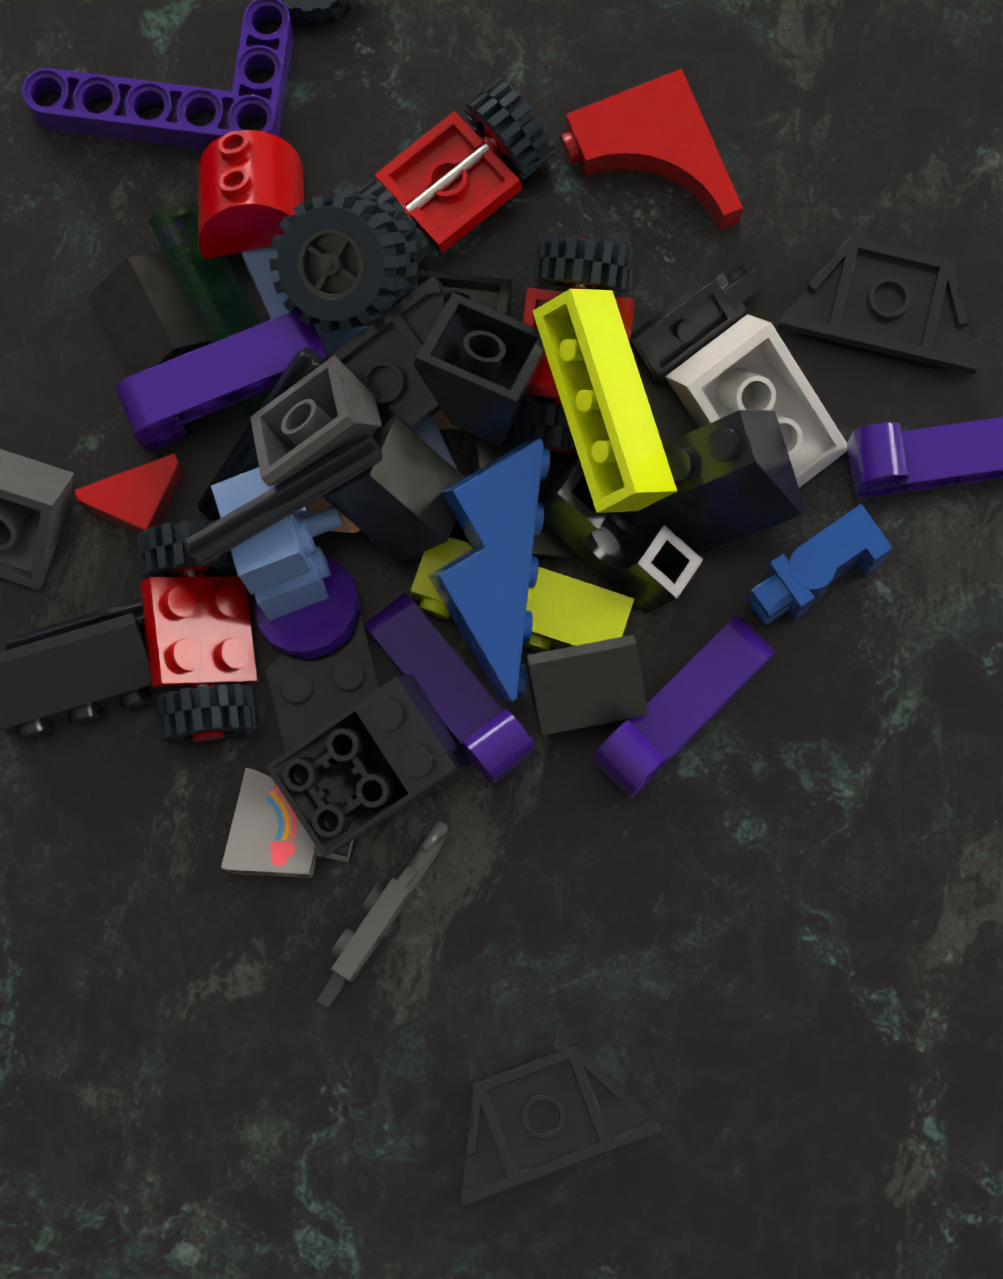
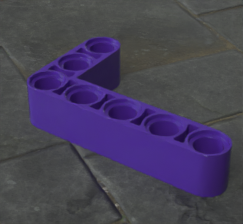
M252 0L246 7L243 15L232 91L53 68H40L31 72L26 77L22 86V96L34 121L43 128L55 131L205 150L208 145L232 131H243L241 127L246 120L261 118L266 121V125L261 131L279 137L294 41L290 13L281 0ZM273 20L281 24V27L272 34L265 35L257 31V27L265 21ZM259 69H267L274 73L269 81L262 84H256L249 80L250 75ZM48 92L61 93L60 99L54 105L49 107L37 105L43 94ZM99 98L112 100L111 106L102 113L88 111L90 105ZM149 105H159L164 108L160 116L153 120H145L139 117L141 111ZM201 111H208L215 115L213 121L206 126L197 127L190 123L191 118Z

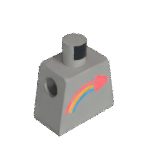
M245 768L221 868L225 872L232 874L312 878L318 856H323L273 778L256 770ZM353 841L325 858L348 863Z

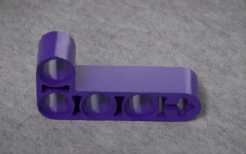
M303 311L289 312L136 373L116 385V392L141 449L154 450L167 446L185 435L186 431L183 424L273 389L299 350L308 347L322 356L324 360L328 358L315 325L309 326L300 321Z
M1003 417L901 431L900 423L897 422L877 423L856 429L852 432L847 442L855 496L859 498L877 497L1002 479Z
M405 592L363 625L366 632L402 676H414L457 744L493 786L535 752V743L522 725L506 708L502 709L408 594Z
M739 615L735 616L647 703L648 715L635 717L630 721L624 722L597 749L592 761L631 799L717 714L776 652Z

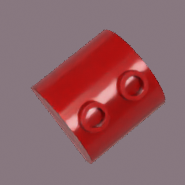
M232 131L213 141L204 150L198 164V243L204 260L270 247L274 236L285 233L279 227V224L285 216L296 215L293 208L304 202L303 165L298 153L287 141L263 131Z

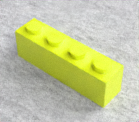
M569 289L533 310L532 312L596 513L639 511L677 492L613 291Z
M449 537L447 542L424 552L411 588L412 600L420 602L419 608L422 612L442 619L449 618L450 613L428 575L473 549L472 546H469V543ZM538 567L537 582L533 589L528 588L526 610L532 612V632L528 643H523L522 645L539 652L550 651L551 646L561 649L623 637L634 598Z

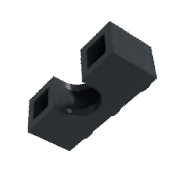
M579 458L556 471L538 496V502L544 505L543 524L625 596L634 598V604L645 613L676 600L703 560L665 525L655 530H644L626 521L618 512L596 513Z

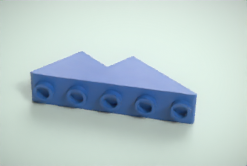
M540 438L525 441L441 492L473 549L428 575L498 698L507 701H514L517 699V696L522 697L527 681L525 664H520L522 644L528 643L533 625L532 612L526 610L528 588L533 589L535 587L538 577V558L532 556L534 535L540 534L544 522V505L538 502L540 481L546 480L550 466L549 449L544 448Z

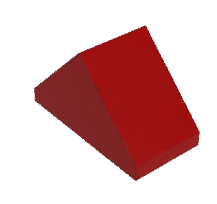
M174 453L74 491L78 501L86 511L139 534L141 531H147V528L160 526L184 476V472Z

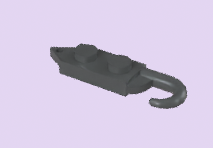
M437 821L433 824L396 879L392 878L386 887L380 883L375 885L360 908L367 916L357 931L354 932L347 928L330 952V955L337 959L331 968L334 973L317 999V1002L327 1009L348 981L351 983L354 981L436 858L448 834V826L445 822Z

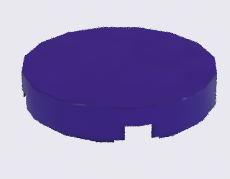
M325 557L331 576L323 578L329 596L326 600L271 621L268 620L256 601L254 613L258 628L276 651L285 655H298L299 658L314 659L333 652L350 638L355 629L354 622L357 619L358 612L360 614L362 601L357 584L340 563Z

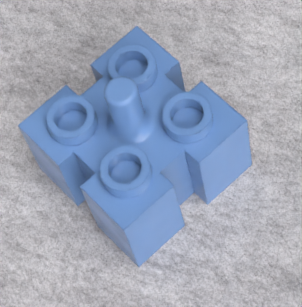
M259 467L211 486L221 518L275 487L268 486L261 479ZM306 505L231 549L239 578L251 594H255L257 604L269 621L329 598L323 578L331 576L330 569L320 546L315 547L313 537L343 526V519L337 508L331 507L311 515Z

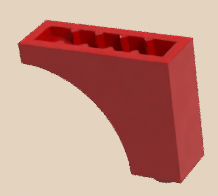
M682 69L566 114L565 133L560 135L561 144L570 164L578 162L584 177L613 170H635L652 173L678 184L697 198L710 213L719 231L739 224L743 207Z

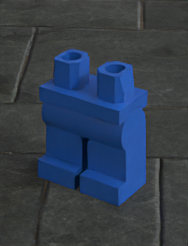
M860 504L799 546L792 553L789 561L784 553L771 561L764 577L765 581L750 591L751 596L747 599V602L765 627L786 612L795 621L807 613L811 604L818 601L825 594L832 581L856 565L866 577L883 565L893 547L863 505Z

